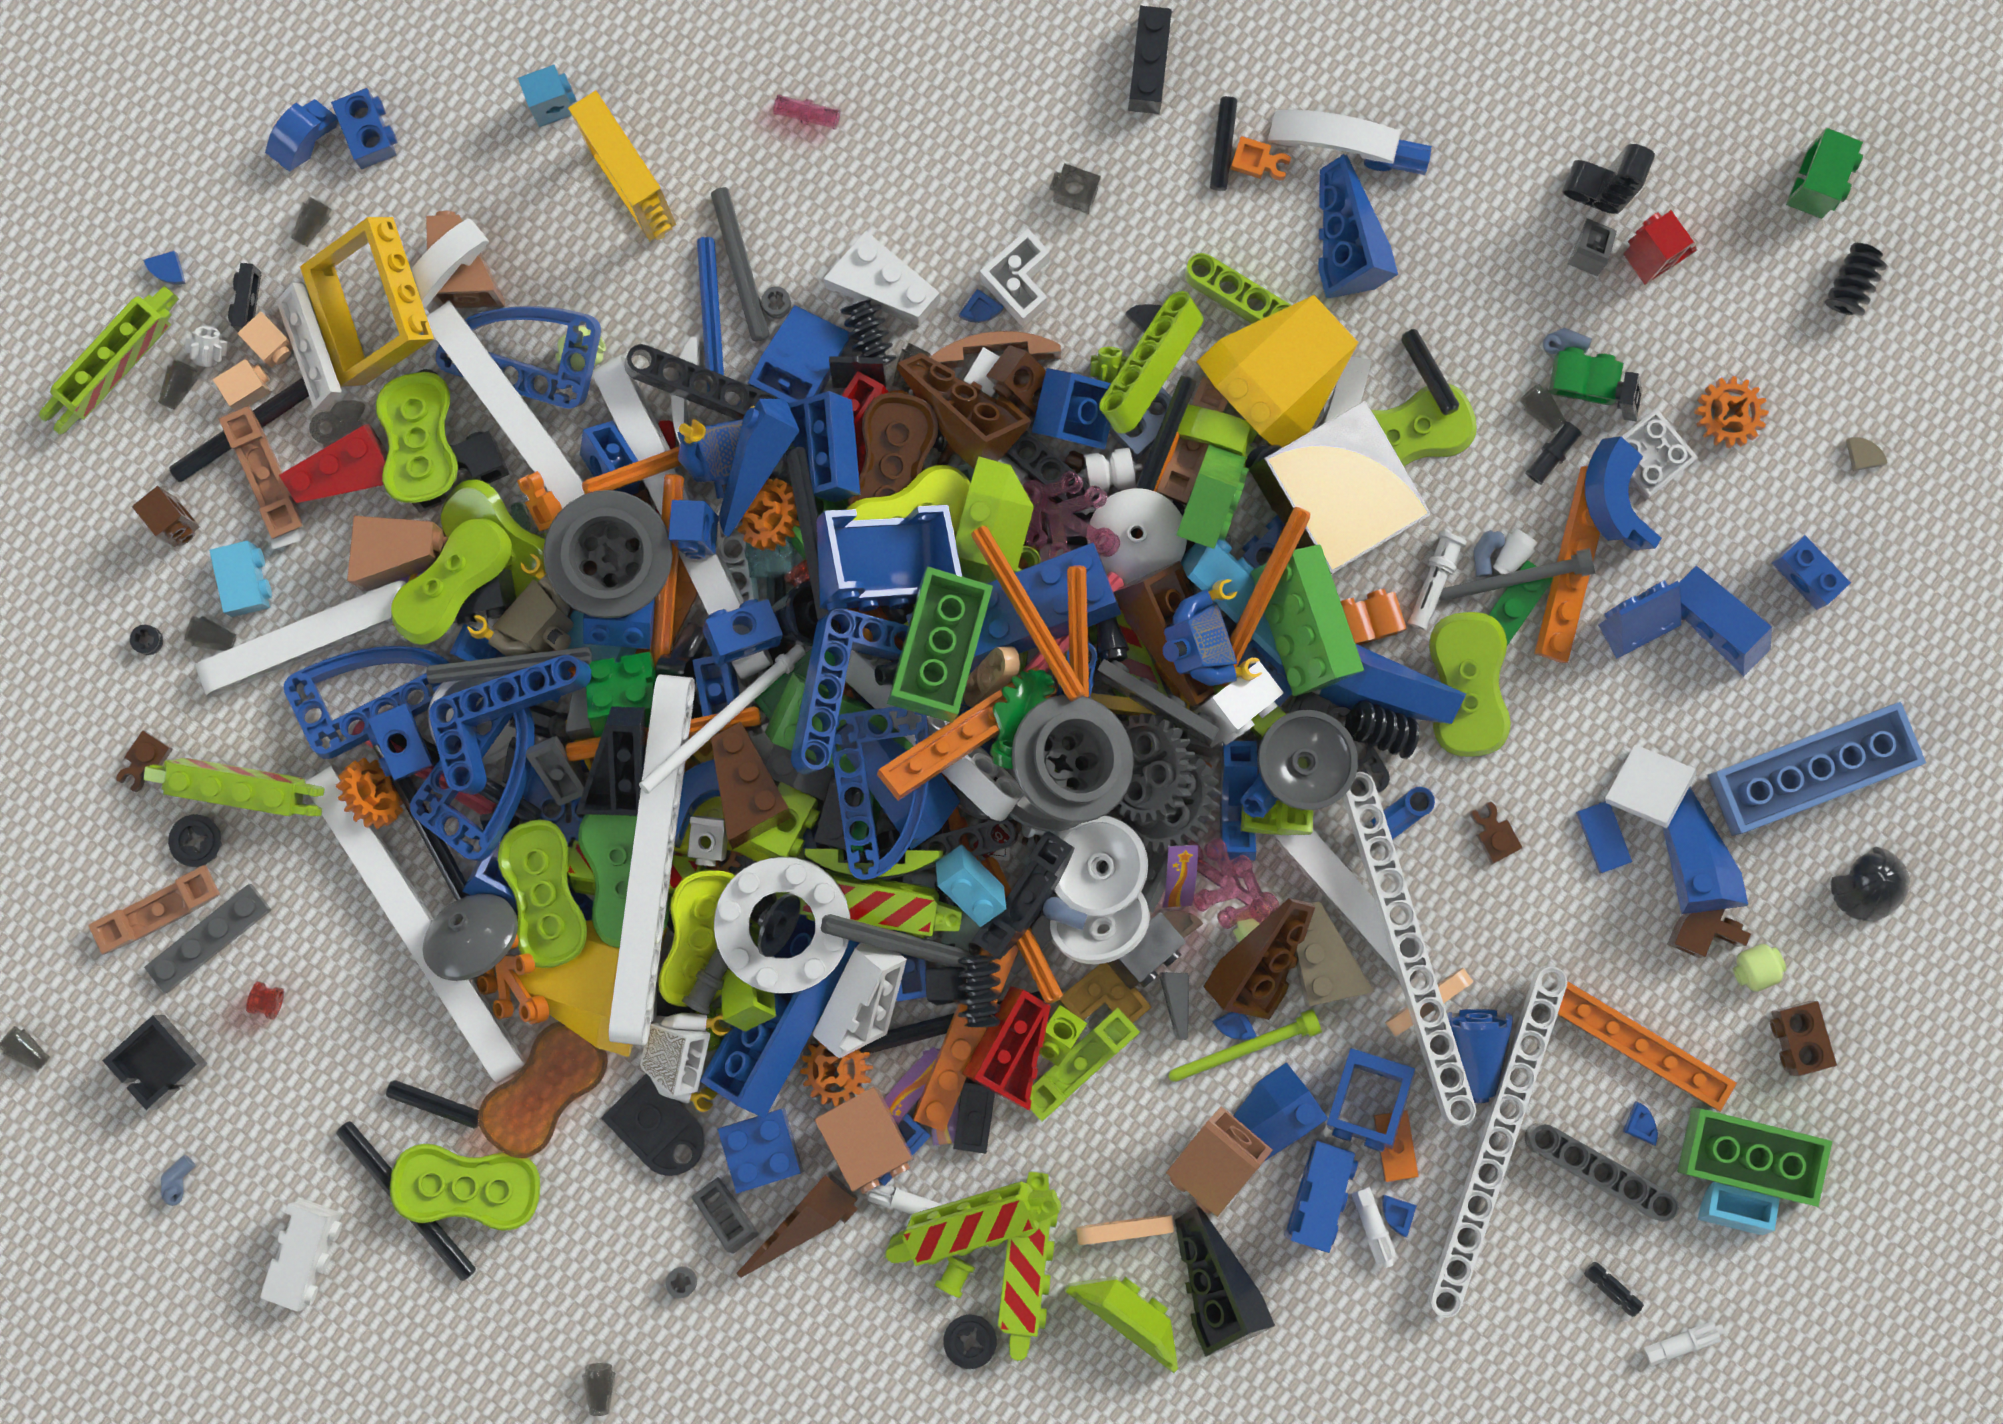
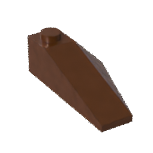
M918 353L897 363V370L915 396L926 401L935 411L938 429L954 452L974 470L978 456L999 461L1031 425L1032 420L1012 402L1002 396H999L997 399L982 392L983 386L974 381L969 385L956 378L954 370L923 353Z
M1288 898L1219 960L1203 987L1223 1010L1270 1020L1287 993L1289 983L1286 979L1289 970L1296 966L1298 958L1295 956L1298 944L1305 940L1315 907L1311 903Z

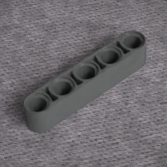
M1535 1123L1526 1130L1524 1136L1525 1143L1530 1150L1631 1208L1661 1222L1670 1221L1677 1215L1679 1209L1678 1201L1670 1192L1548 1124ZM1545 1129L1550 1136V1140L1547 1146L1539 1148L1535 1143V1136L1538 1131ZM1575 1146L1579 1152V1157L1574 1164L1569 1165L1565 1160L1564 1154L1567 1148ZM1600 1163H1604L1608 1168V1175L1602 1181H1598L1594 1176V1169ZM1634 1180L1637 1184V1193L1633 1197L1628 1198L1625 1196L1623 1188L1627 1181ZM1662 1196L1667 1202V1207L1663 1213L1656 1214L1653 1209V1203L1656 1198Z

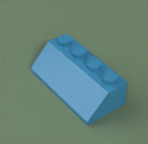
M1218 539L1215 549L1195 543L1181 560L1187 577L1202 591L1207 589L1208 592L1212 590L1215 582L1225 579L1232 580L1223 585L1222 591L1225 595L1237 591L1236 596L1228 600L1216 599L1213 602L1218 603V606L1234 622L1238 623L1255 588L1251 574L1254 568L1243 557L1237 560L1229 553L1233 548L1226 540L1221 541ZM1264 612L1251 638L1281 665L1282 661Z

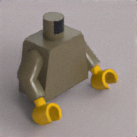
M530 554L537 563L533 570H529L522 562L520 564L524 572L531 576H536L540 581L536 582L534 579L492 626L496 631L490 630L485 618L480 615H475L474 618L483 624L481 630L474 631L467 626L474 638L482 639L485 637L489 640V645L506 656L548 652L554 649L556 651L565 650L571 643V637L567 634L574 624L568 616L571 611L570 605L556 593L548 579L547 573L543 570V561L534 554Z

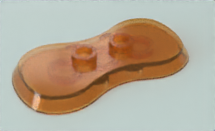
M559 1021L544 1028L536 1037L529 1057L519 1073L509 1081L494 1088L482 1101L478 1113V1123L486 1139L501 1152L515 1158H528L542 1151L550 1142L559 1117L566 1107L575 1099L594 1089L603 1079L608 1064L606 1050L596 1048Z

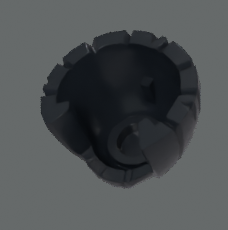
M1874 847L1873 853L1864 854L1856 860L1851 867L1850 874L1832 877L1831 892L1834 895L1833 899L1836 901V905L1846 912V915L1857 920L1875 921L1887 917L1901 906L1909 890L1910 877L1905 864L1896 855L1884 848Z

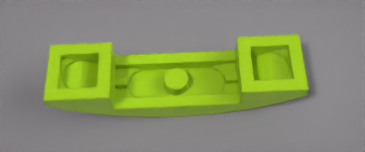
M805 849V856L812 861L831 870L853 875L850 872L848 863H843V849ZM907 850L905 852V864H895L887 872L877 877L901 875L923 869L943 858V851ZM855 863V867L861 868L863 873H868L869 867L874 866V863Z
M1118 1007L1069 1051L1059 1067L1054 1064L1033 1084L1030 1100H1032L1030 1109L1041 1122L1140 1033L1138 1028Z

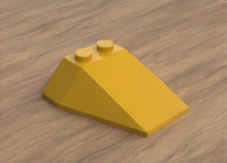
M1312 295L1219 339L1196 362L1215 388L1260 436L1272 446L1280 445L1283 448L1311 431L1359 342L1315 295Z
M592 920L586 921L587 938L585 946L576 958L556 967H535L532 973L524 975L516 973L531 997L541 995L546 999L549 1006V1015L596 1048L630 1057L632 1044L616 1043L609 1040V1024L620 948L609 946L603 942L596 933ZM665 928V930L663 931L661 950L668 928Z

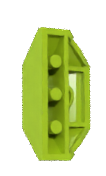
M978 456L955 540L962 577L985 584L997 580L971 536V533L981 526H986L1011 568L1014 572L1017 571L1034 506L1012 466L1009 464Z
M1113 1276L1068 1283L1065 1288L1067 1294L1171 1372L1175 1373L1177 1371L1178 1363L1170 1317L1165 1314L1168 1308L1154 1297L1149 1301L1138 1294L1141 1288L1126 1276L1122 1281Z

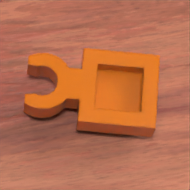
M1241 136L1230 170L1261 179L1263 171H1267L1275 180L1283 181L1286 173L1279 171L1276 168V164L1284 163L1289 165L1291 157L1285 153H1279L1274 156L1270 155L1269 152L1272 145Z
M536 471L531 475L528 474L517 480L521 491L529 498L525 504L539 531L549 529L552 521L562 510V507L552 491H545L543 478Z

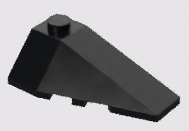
M1195 1207L1175 1219L1181 1260L1187 1263L1189 1282H1185L1187 1294H1192L1195 1313L1190 1314L1192 1326L1205 1357L1249 1340L1274 1327L1275 1324L1263 1295L1206 1213L1200 1207Z

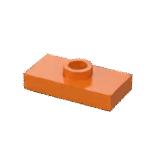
M1408 1110L1403 1112L1393 1148L1385 1147L1384 1151L1380 1152L1385 1182L1419 1177ZM1393 1112L1373 1115L1376 1132L1386 1135Z

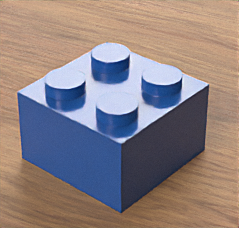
M1047 368L1032 432L1105 450L1111 424L1100 410L1099 403L1111 383L1071 372Z
M785 1107L768 1112L765 1119L755 1116L717 1129L736 1194L804 1172Z

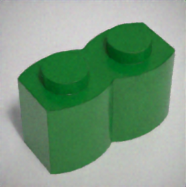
M1566 347L1564 351H1559L1555 355L1548 393L1602 405H1613L1616 402V387L1618 381H1621L1624 363L1616 361V357L1611 354L1599 353L1596 354V357L1585 355L1584 350L1580 348Z

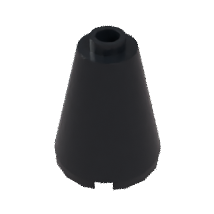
M808 580L796 585L771 606L783 633L781 643L813 646L818 618L811 582Z

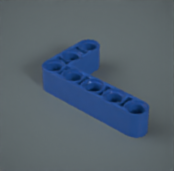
M844 608L832 610L819 619L816 625L791 754V763L797 772L809 775L825 768L830 761L851 650L891 661L900 659L902 650L895 646L894 637H900L904 643L909 626ZM831 619L837 620L840 623V634L832 629ZM863 627L871 631L873 635L872 642L864 638ZM825 651L830 652L834 656V666L829 665L825 661ZM819 684L825 685L828 689V699L823 698L819 694ZM813 716L821 720V732H818L813 728ZM806 749L814 752L816 756L815 765L810 764L806 760Z
M562 655L434 701L429 710V718L447 785L452 790L470 795L481 792L486 785V772L474 726L586 687L592 676L589 665L573 656ZM575 665L576 673L573 678L568 680V669ZM544 676L545 684L543 688L538 691L536 686L537 681L540 677ZM514 687V696L511 700L507 701V691L509 688ZM483 697L484 705L482 709L477 712V701ZM453 708V717L447 722L446 714L449 709ZM459 739H461L462 747L460 751L455 754L454 745ZM469 770V782L463 785L462 777Z

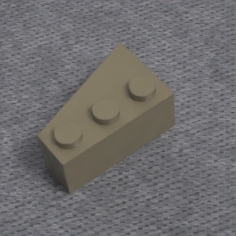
M1320 901L1311 903L1315 910L1305 940L1298 944L1295 956L1298 958L1296 967L1305 1006L1310 1007L1375 992Z

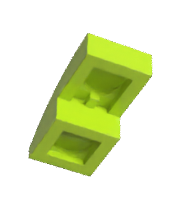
M1188 404L1178 433L1181 439L1211 444L1230 452L1244 455L1253 427L1244 419Z
M1278 800L1263 818H1253L1244 812L1242 805L1241 831L1273 835H1311L1313 833V810L1295 809Z

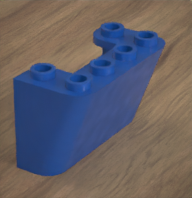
M948 505L918 506L905 518L853 520L857 516L856 509L824 511L816 520L820 608L827 609L828 613L837 608H859V611L866 612L875 610L879 606H889L890 609L896 610L908 607L909 604H915L921 580L927 566L962 576Z

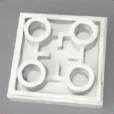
M1657 408L1621 436L1643 455L1630 481L1646 500L1698 459V456Z
M1634 745L1605 798L1606 803L1667 828L1696 776V769Z

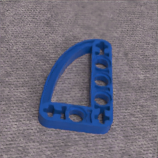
M515 306L481 312L464 319L472 331L491 323L507 320H535L567 325L568 329L558 373L494 353H488L503 373L508 366L517 370L518 381L513 387L519 395L566 409L581 406L586 401L601 336V326L595 317L553 307ZM586 323V328L591 330V333L583 337V332L578 329L580 325H585ZM582 342V346L587 345L588 349L585 347H574V343ZM439 344L436 351L438 367L446 373L464 378L454 363L451 364V359L447 358V353ZM574 353H579L584 357L585 366L581 371H577L571 366L570 359ZM538 375L545 377L548 382V389L544 394L539 393L534 387V380ZM572 387V392L577 394V398L569 401L568 394L555 392L557 388L568 389Z
M409 646L367 648L341 654L301 669L287 677L283 688L312 750L322 759H332L370 740L366 732V728L370 727L368 718L378 715L381 707L385 705L397 707L406 703L409 705L413 717L429 710L433 696L426 687L429 682L425 673L333 720L316 686L317 683L349 671L376 665L405 663L428 667L448 664L449 662L442 656L422 648ZM299 683L304 685L303 689L309 700L303 701L296 692V685ZM430 683L434 692H436V690L442 684ZM412 691H423L424 698L419 704L411 705L408 703V695ZM310 709H320L322 714L317 722L307 723L305 721V715ZM356 720L363 721L365 726L360 734L351 735L348 733L350 723ZM340 729L346 740L342 741L336 731ZM324 737L330 739V747L327 749L322 746V739Z
M514 687L509 688L506 698L508 700H511L514 696ZM484 699L476 707L477 712L482 709ZM530 707L491 720V730L485 735H481L478 732L477 726H474L483 759L513 715L516 724V748L511 772L498 806L485 830H482L450 805L459 791L452 790L450 787L448 789L441 788L439 778L444 772L440 760L412 798L410 811L413 817L467 859L482 861L491 855L508 828L520 803L532 765L526 757V751L529 747L534 746L535 740L534 722ZM461 739L454 745L455 754L462 747ZM469 770L462 777L463 785L470 777ZM433 789L434 792H436V793H438V794H442L443 797H442V798L435 797L436 794L431 793V790ZM424 801L430 802L431 813L424 812L425 808L422 806ZM455 817L458 820L459 828L455 834L449 836L444 829L445 823L449 818ZM468 836L471 839L480 840L478 844L482 847L479 852L473 851L474 846L462 839Z
M894 706L838 716L837 727L841 724L840 720L845 719L847 725H853L854 731L848 734L849 743L857 742V749L845 748L838 752L837 744L843 745L844 742L842 734H836L835 732L832 758L848 866L853 876L858 879L867 880L880 876L891 869L902 858L919 827L929 781L914 790L910 811L903 831L893 848L880 859L862 742L915 735V743L918 744L929 737L927 715L914 712L915 715H921L922 718L920 722L916 723V729H910L909 724L898 725L900 732L893 733L894 721L890 712L897 711L896 718L906 717L908 711L903 708ZM880 714L887 719L888 727L884 733L874 734L869 729L868 722L873 715ZM846 753L856 755L859 760V767L853 773H847L840 767V759ZM851 787H858L864 793L863 803L859 806H850L845 800V793ZM855 821H863L869 827V834L863 840H856L850 834V826ZM871 842L872 849H865L867 860H873L874 866L869 867L868 873H863L861 868L855 867V862H858L861 858L860 850L852 852L851 845L862 846Z

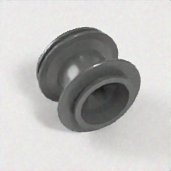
M614 490L594 491L581 495L569 502L552 521L545 537L543 551L544 566L554 590L568 605L579 612L593 617L617 618L637 612L647 606L659 594L671 570L672 545L668 539L669 533L661 516L650 505L638 497L625 492ZM610 526H617L620 533L616 539H609L606 535L607 529ZM590 537H595L598 540V547L593 551H589L585 547V542ZM630 539L639 540L640 547L638 551L630 552L627 549V543ZM607 545L615 552L620 551L621 555L617 557L619 569L611 562L605 563L604 559L608 557ZM589 561H594L597 564V571L593 575H587L584 570L585 564ZM630 563H637L639 565V569L634 576H629L626 572V567ZM609 574H615L618 577V583L612 588L607 587L605 584V578Z
M1066 695L1050 697L1033 707L1020 722L1014 736L1012 746L1013 769L1004 768L1017 781L1023 792V796L1012 809L1009 816L1029 828L1049 832L1074 828L1081 823L1096 820L1113 810L1127 793L1134 767L1133 749L1129 736L1115 714L1103 704L1084 696L1071 702ZM999 734L996 735L993 744L998 740ZM1063 738L1069 742V750L1062 746ZM1045 742L1047 744L1046 751H1044ZM990 749L989 755L993 758V755L991 754V749ZM1076 758L1081 760L1082 770L1076 767ZM1067 780L1073 783L1074 790L1066 787Z

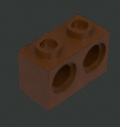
M1009 345L986 377L995 385L993 390L999 396L1010 400L1028 418H1035L1046 370L1027 351Z
M156 486L131 506L157 538L173 547L188 543L195 536L194 532L200 528L199 524L177 497L159 486Z
M1807 1001L1771 1011L1773 1019H1770L1771 1031L1774 1037L1780 1040L1782 1051L1779 1052L1780 1061L1784 1070L1789 1071L1790 1076H1802L1837 1066L1818 1001ZM1794 1014L1799 1015L1802 1019V1027L1798 1032H1794L1790 1027V1019ZM1804 1046H1807L1812 1053V1058L1807 1064H1803L1799 1058L1800 1050Z

